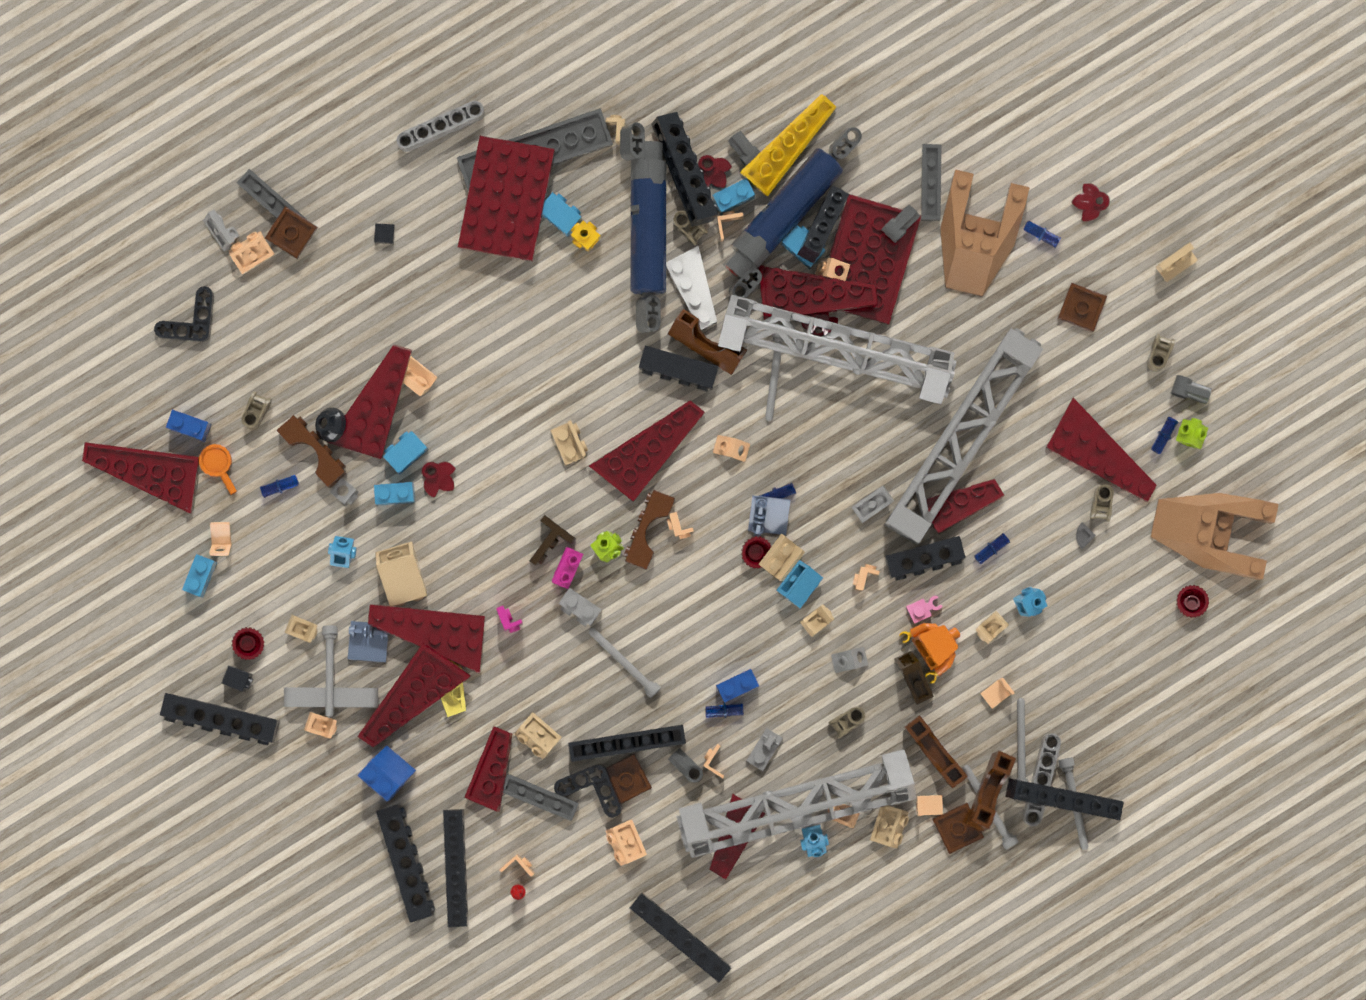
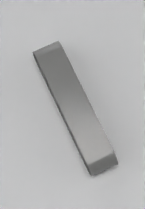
M471 101L405 130L397 136V144L402 151L409 152L480 121L485 114L483 105L478 101ZM479 107L481 111L478 115H473L470 113L471 109ZM456 115L463 116V120L459 123L454 122L453 118ZM443 122L446 124V127L441 131L437 130L436 125ZM427 130L428 135L425 138H420L418 136L419 132ZM410 138L411 142L409 145H401L402 139Z
M284 687V707H326V688ZM333 688V707H378V688Z
M1046 734L1042 738L1031 780L1032 783L1038 784L1037 777L1040 774H1044L1047 779L1044 785H1051L1061 746V740L1058 735ZM1051 736L1056 740V744L1052 748L1048 747L1046 743L1047 739ZM1046 755L1051 758V764L1047 767L1042 764V758ZM1026 802L1023 821L1030 826L1038 825L1042 820L1045 805ZM1030 812H1035L1037 815V819L1033 823H1030L1027 819Z

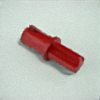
M517 884L511 888L510 894L515 900H520L524 898L526 890L524 886Z

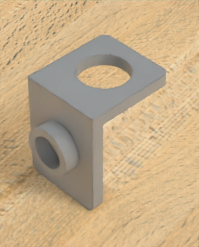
M343 478L330 491L332 495L346 506L353 504L358 497L356 494L359 492ZM342 485L348 487L349 492L346 496H340L337 492L338 488Z
M864 647L831 655L835 673L868 665ZM858 652H859V653L861 654V656H862V662H861V663H860V662L858 661V659H857V653H858Z

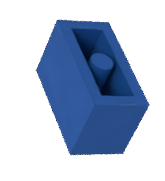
M172 409L166 428L205 442L212 424Z
M751 669L716 685L724 703L759 686Z

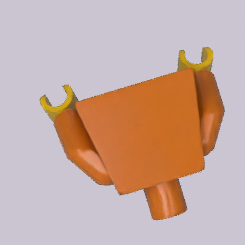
M923 623L910 629V632L903 631L899 634V636L903 634L908 635V639L902 643H908L911 637H914L912 642L930 670H935L928 671L925 674V678L929 674L934 676V679L929 682L930 684L936 681V676H941L952 666L956 657L955 651L958 649L955 640L960 637V632L957 628L953 627L948 631L945 625L938 626L933 623Z

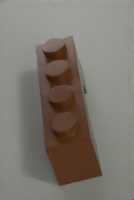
M683 309L675 319L668 335L732 375L748 350L741 347L739 352L718 346V343L709 340L702 333L699 325L700 319Z
M293 415L277 429V432L291 446L307 444L314 448L318 455V467L315 474L328 488H331L347 473L344 470L346 466L339 458L335 460L331 456L333 452L326 444L322 446L318 442L320 437L314 431H308L306 428L308 424L301 416L297 418Z
M653 490L652 494L648 493L645 504L648 505L645 511L641 510L637 520L640 522L638 529L634 528L630 538L633 540L631 547L627 546L623 557H626L625 562L644 570L648 569L654 551L651 550L646 542V530L654 520L669 516L675 501L674 497Z
M920 715L904 726V729L950 788L953 789L968 777L939 742Z
M1002 751L992 753L965 823L966 825L982 832L990 829L996 813L995 805L999 792L1011 774L1016 760L1015 757Z

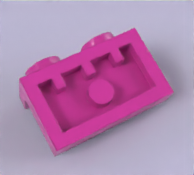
M566 547L552 578V583L569 589L583 554Z
M504 606L496 608L505 632L509 630L510 633L520 630V626L523 625L521 619L510 623L513 618L509 608L505 609Z

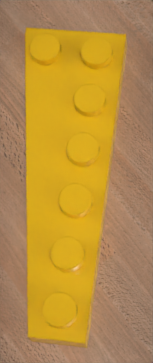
M821 94L740 173L763 195L768 197L836 109V106L825 95Z

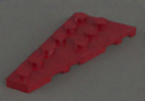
M395 344L391 347L345 414L346 428L343 435L337 441L327 443L378 459L383 458L410 361L411 349Z
M1073 397L1046 449L1148 502L1157 486L1155 482Z
M369 605L368 625L417 645V647H421L425 643L446 659L471 669L478 674L480 673L485 616Z

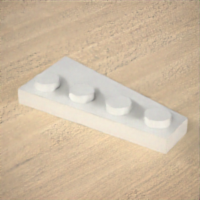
M699 246L666 262V268L690 313L700 319V329L703 330L717 323Z

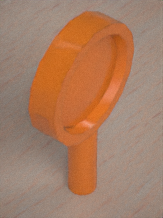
M219 444L205 447L199 455L200 468L204 473L212 477L220 476L230 495L236 493L237 490L227 474L232 465L230 452Z

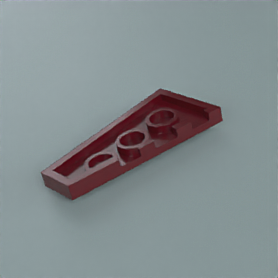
M995 479L971 485V487L954 490L950 493L931 524L937 534H940L998 501L1005 495ZM940 495L926 499L929 512Z
M732 793L730 803L742 800ZM752 805L727 811L725 817L740 823ZM762 811L759 818H763L766 813ZM757 827L752 828L751 833H754ZM729 834L721 836L718 842L731 839L732 836ZM748 842L714 852L709 870L726 880Z

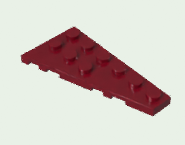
M763 265L759 267L762 275L760 286L762 304L806 316L878 306L875 285L827 278L797 271H787L780 268H770ZM763 312L764 320L772 316V314Z
M690 400L610 453L604 455L589 465V467L634 502L705 412Z
M85 442L83 462L192 514L199 457Z
M423 643L357 737L371 747H375L397 729L408 723V721L455 689L459 684L466 681L471 675Z

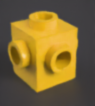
M583 220L581 223L577 222L571 229L573 232L571 234L573 239L571 242L579 249L583 247L589 252L601 239V235L596 232L597 227L590 221L586 223ZM582 234H588L586 237H582Z

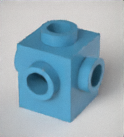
M335 536L333 543H330L328 548L330 565L349 568L351 559H355L357 547H354V539Z
M1027 587L1021 591L1020 595L1013 598L1021 616H1036L1042 613V609L1048 606L1045 601L1046 596L1044 592L1037 588Z
M821 825L802 828L803 839L800 840L802 851H807L808 857H820L827 853L828 837L827 834L822 833Z

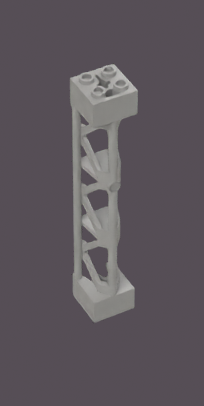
M731 295L718 343L720 347L740 352L744 342L848 369L858 375L863 373L921 389L919 399L942 404L943 398L948 397L949 386L953 381L957 362L953 360L954 352L935 347H925L760 304L754 300ZM751 309L772 314L771 317L764 321L749 318ZM790 320L809 324L807 333L795 330ZM777 321H781L784 326L777 325L774 323H776ZM813 325L831 330L830 333L822 337L811 334ZM778 333L788 346L762 340V338ZM850 335L868 339L867 348L855 346L850 339ZM840 336L844 342L835 340L834 338ZM872 341L891 345L890 348L883 352L871 350ZM838 349L847 361L820 354ZM909 351L929 355L928 363L915 362ZM900 352L903 357L896 356L893 354ZM897 364L907 377L881 370Z
M1011 328L1007 332L884 524L915 545H918L944 502L1043 350L1040 347L1041 343L1032 338L1031 340L1024 337L1025 333L1017 328L1014 330ZM1001 357L1016 365L1015 367L1002 370H993ZM1017 375L997 407L994 408L989 381ZM980 390L983 393L987 412L973 403ZM968 408L983 417L981 419L960 422ZM984 426L963 460H961L956 432ZM947 441L950 443L954 463L940 455ZM935 460L951 469L927 474ZM950 477L951 479L929 512L923 483ZM915 492L921 517L906 508Z
M905 750L882 755L883 763L773 792L766 791L761 795L703 810L702 804L697 803L679 808L680 815L677 816L685 850L686 852L690 851L691 858L716 852L719 849L887 805H896L915 800V783ZM872 774L861 791H856L839 783ZM884 776H886L888 785L878 787ZM811 790L800 807L779 799L784 796ZM825 792L827 801L818 803ZM830 793L838 796L839 798L831 799ZM891 793V797L871 802L873 796ZM847 803L852 805V807L834 811L835 806ZM752 805L740 823L719 815L723 812ZM765 808L767 816L759 818V816ZM769 808L775 810L778 814L771 815ZM828 808L830 810V813L811 817L812 812ZM786 819L792 820V823L776 827L773 825L774 822ZM706 821L719 829L709 831ZM767 824L770 826L769 829L751 833L752 828ZM728 834L732 836L731 839L715 843L711 842L713 838Z

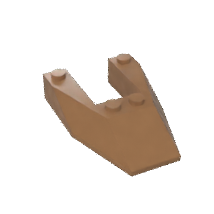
M955 169L940 227L945 288L983 297L1015 246L1030 187L1014 183L1010 184L1001 221L998 222L965 214L974 174Z
M1223 493L1158 499L1150 537L1202 568L1262 580L1267 560L1227 552L1234 516L1268 524L1275 523L1279 504Z

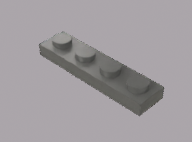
M922 144L921 221L941 220L942 144Z
M250 169L238 180L237 184L276 218H278L285 206L305 218Z
M507 774L503 793L572 821L579 805L578 802L513 775Z

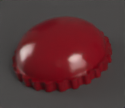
M760 536L747 539L741 549L743 562L749 567L759 569L761 567L759 563L772 547L771 543Z
M1195 585L1185 586L1177 595V609L1186 617H1200L1209 607L1208 594L1202 587L1200 588Z
M241 628L232 637V650L241 659H255L264 650V638L255 628Z

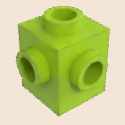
M1191 418V420L1183 419L1176 441L1188 447L1201 449L1207 436L1208 427L1202 425L1203 421L1196 418Z
M609 531L600 533L590 545L600 560L606 563L611 559L617 558L624 549L620 536Z

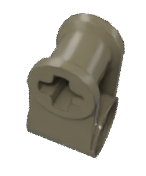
M678 211L674 215L673 225L694 246L697 245V241L704 234L708 233L703 225L692 227L686 211ZM678 216H684L687 219V223L680 225L676 219Z
M1159 333L1156 334L1147 360V366L1151 371L1158 372L1165 367L1174 347L1175 339L1170 340L1160 336ZM1153 358H1159L1161 366L1154 365Z
M257 392L251 394L241 418L243 425L247 429L256 430L260 426L271 405L272 399H265L257 395ZM255 416L256 422L248 425L246 422L247 418Z
M1104 484L1097 486L1095 489L1090 519H1105L1106 522H1110L1114 495L1111 486ZM1101 488H1106L1109 492L1108 497L1105 499L1099 495Z
M853 707L829 721L828 724L833 726L839 739L864 721L865 712L860 707ZM854 710H859L862 713V718L859 721H854L851 718V713Z

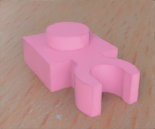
M938 596L931 597L928 603L923 598L906 606L914 624L932 616L930 610L936 611L942 608V605L938 607L933 605V600L937 599Z

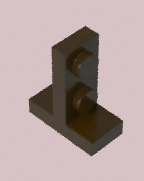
M546 515L542 517L540 522L552 531L529 560L535 566L538 563L540 565L543 564L548 557L546 555L547 551L550 548L553 550L558 544L559 540L557 538L559 536L571 545L576 539Z
M912 651L894 659L916 705L934 697L921 669L922 666Z

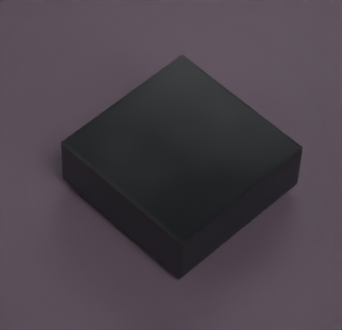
M375 223L374 243L394 244L395 225Z

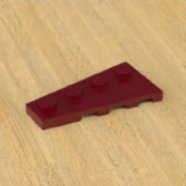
M493 726L464 798L500 812L512 733Z

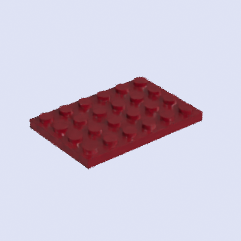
M486 136L479 137L458 248L533 262L555 149Z
M849 194L829 258H834L850 265L846 281L875 285L878 306L844 310L842 312L889 325L922 215L894 243L881 229L892 218L895 219L902 209ZM840 265L835 268L837 276L843 274V268Z

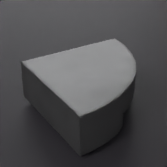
M1082 522L1077 529L1076 540L1079 547L1083 549L1096 535Z

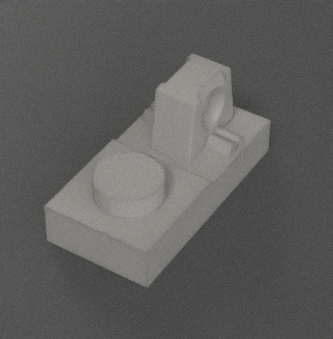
M215 210L208 212L203 220L223 251L228 250L240 236L234 227L225 228L222 217Z
M883 485L855 504L852 509L863 523L894 502V499Z
M766 728L746 761L763 771L783 738Z

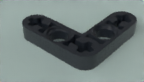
M202 286L196 291L193 323L159 321L154 326L155 334L162 339L194 342L207 341L211 333L214 304L213 291L206 286ZM205 290L210 294L209 297H206L205 301L206 304H209V307L205 305L199 306V303L203 304V298L200 294H203ZM201 309L208 311L206 319H199L198 312ZM163 325L167 329H172V325H175L173 328L174 336H171L172 333L165 331L164 335H162L158 329L162 328ZM181 326L187 328V334L183 337L177 334V329ZM191 327H193V331H200V328H203L206 335H202V338H200L199 335L192 334L193 337L190 338Z
M596 764L556 781L554 785L556 794L560 796H566L593 785L604 813L608 817L615 818L622 812V804L609 772L603 764ZM596 768L603 771L601 778L599 776L592 777L593 782H590L589 775L596 772ZM578 775H583L586 778V783L582 786L576 782ZM572 781L573 786L566 788V792L559 790L560 782L565 785ZM602 786L610 787L611 793L609 796L602 795ZM614 796L615 800H611L613 806L617 805L618 807L615 811L616 814L613 811L609 812L610 802L605 803L604 800Z

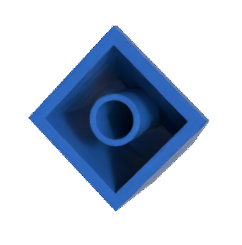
M386 746L369 761L357 776L386 801L392 800L416 770L389 746Z

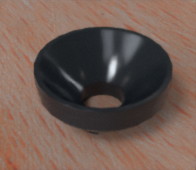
M331 407L322 410L315 422L317 435L326 442H335L341 438L346 428L344 413L337 408ZM326 418L327 425L325 428H322L321 422Z

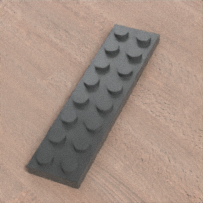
M601 108L508 140L555 149L552 166L613 145ZM477 150L457 157L468 192Z

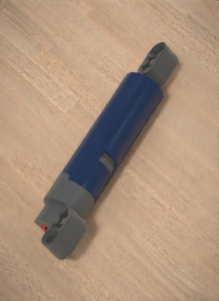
M634 122L623 126L620 130V155L624 160L631 161L630 291L634 294L643 295L636 302V328L641 333L657 331L660 328L661 303L655 295L666 292V162L663 161V143L645 141L643 125L639 122Z
M858 128L845 129L830 145L829 154L822 149L816 148L767 203V206L759 212L731 244L735 251L723 263V266L737 277L729 288L730 296H737L735 289L737 286H741L743 294L739 297L746 298L760 283L762 275L758 268L842 175L843 168L837 161L838 159L845 158L860 142L862 134ZM850 131L854 132L855 134V140L853 142L848 139V133ZM845 143L847 146H843L840 150L842 154H836V147H841ZM754 273L755 275L753 277L755 278V280L748 281L750 278L748 274Z

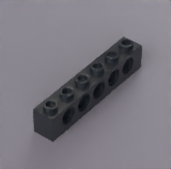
M678 112L657 116L651 125L658 142L663 143V156L691 226L694 227L712 222L718 215V209L711 198L710 188L705 183L704 173L697 163L696 153L691 148L690 138L686 135L683 128V120L679 117Z
M165 693L159 715L163 716L164 720L175 723L176 720L183 721L182 725L194 727V724L202 726V730L210 732L213 729L221 730L220 734L231 736L233 733L239 735V739L246 741L254 738L258 739L257 743L267 746L269 742H275L280 722L277 719L170 693ZM181 705L185 706L187 710L184 716H180L177 711ZM199 710L205 712V718L202 721L196 717V713ZM218 714L224 717V722L221 725L215 723V717ZM236 719H240L243 723L242 728L239 730L233 726ZM255 723L261 726L259 734H254L252 731V726Z
M682 724L569 742L568 745L571 762L681 745L686 744Z
M1012 778L1008 780L1005 797L1014 800L1115 820H1121L1124 801Z
M397 804L376 811L409 922L433 916L435 905L433 900L428 898L427 893L430 892L427 881H423L421 875L424 873L422 863L417 862L416 855H418L416 844H412L410 839L413 834L410 825L406 826L404 818H407L405 808ZM393 820H397L400 823L398 831H394L390 827ZM399 838L404 839L406 842L404 849H399L396 846V841ZM404 857H408L412 861L409 868H405L402 865ZM409 876L417 878L416 886H410L407 883ZM419 894L423 897L421 905H416L413 902L414 895Z
M464 809L443 810L448 927H467L469 919Z
M643 892L629 907L718 983L721 982L732 968L731 965Z

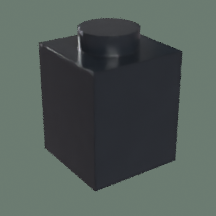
M228 665L221 684L246 692V689H250L253 683L252 674Z

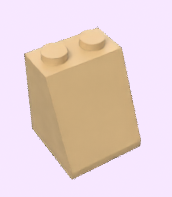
M412 541L375 552L376 566L390 606L399 607L408 601H419L427 596L426 586Z

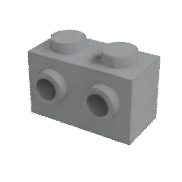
M571 588L568 589L559 602L562 606L560 610L569 616L571 613L578 617L576 621L585 627L587 624L592 626L602 611Z

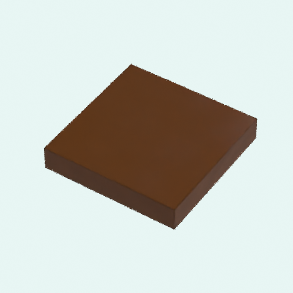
M285 206L265 236V239L298 259L318 227Z
M1071 283L1057 319L1094 332L1107 296Z
M635 754L607 768L621 804L652 788Z
M967 802L932 819L949 854L984 838L980 830L965 824L971 810Z

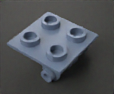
M752 495L748 531H752L753 535L757 537L761 536L762 533L786 535L791 500Z
M351 621L349 627L348 659L386 662L388 633L368 625V622Z

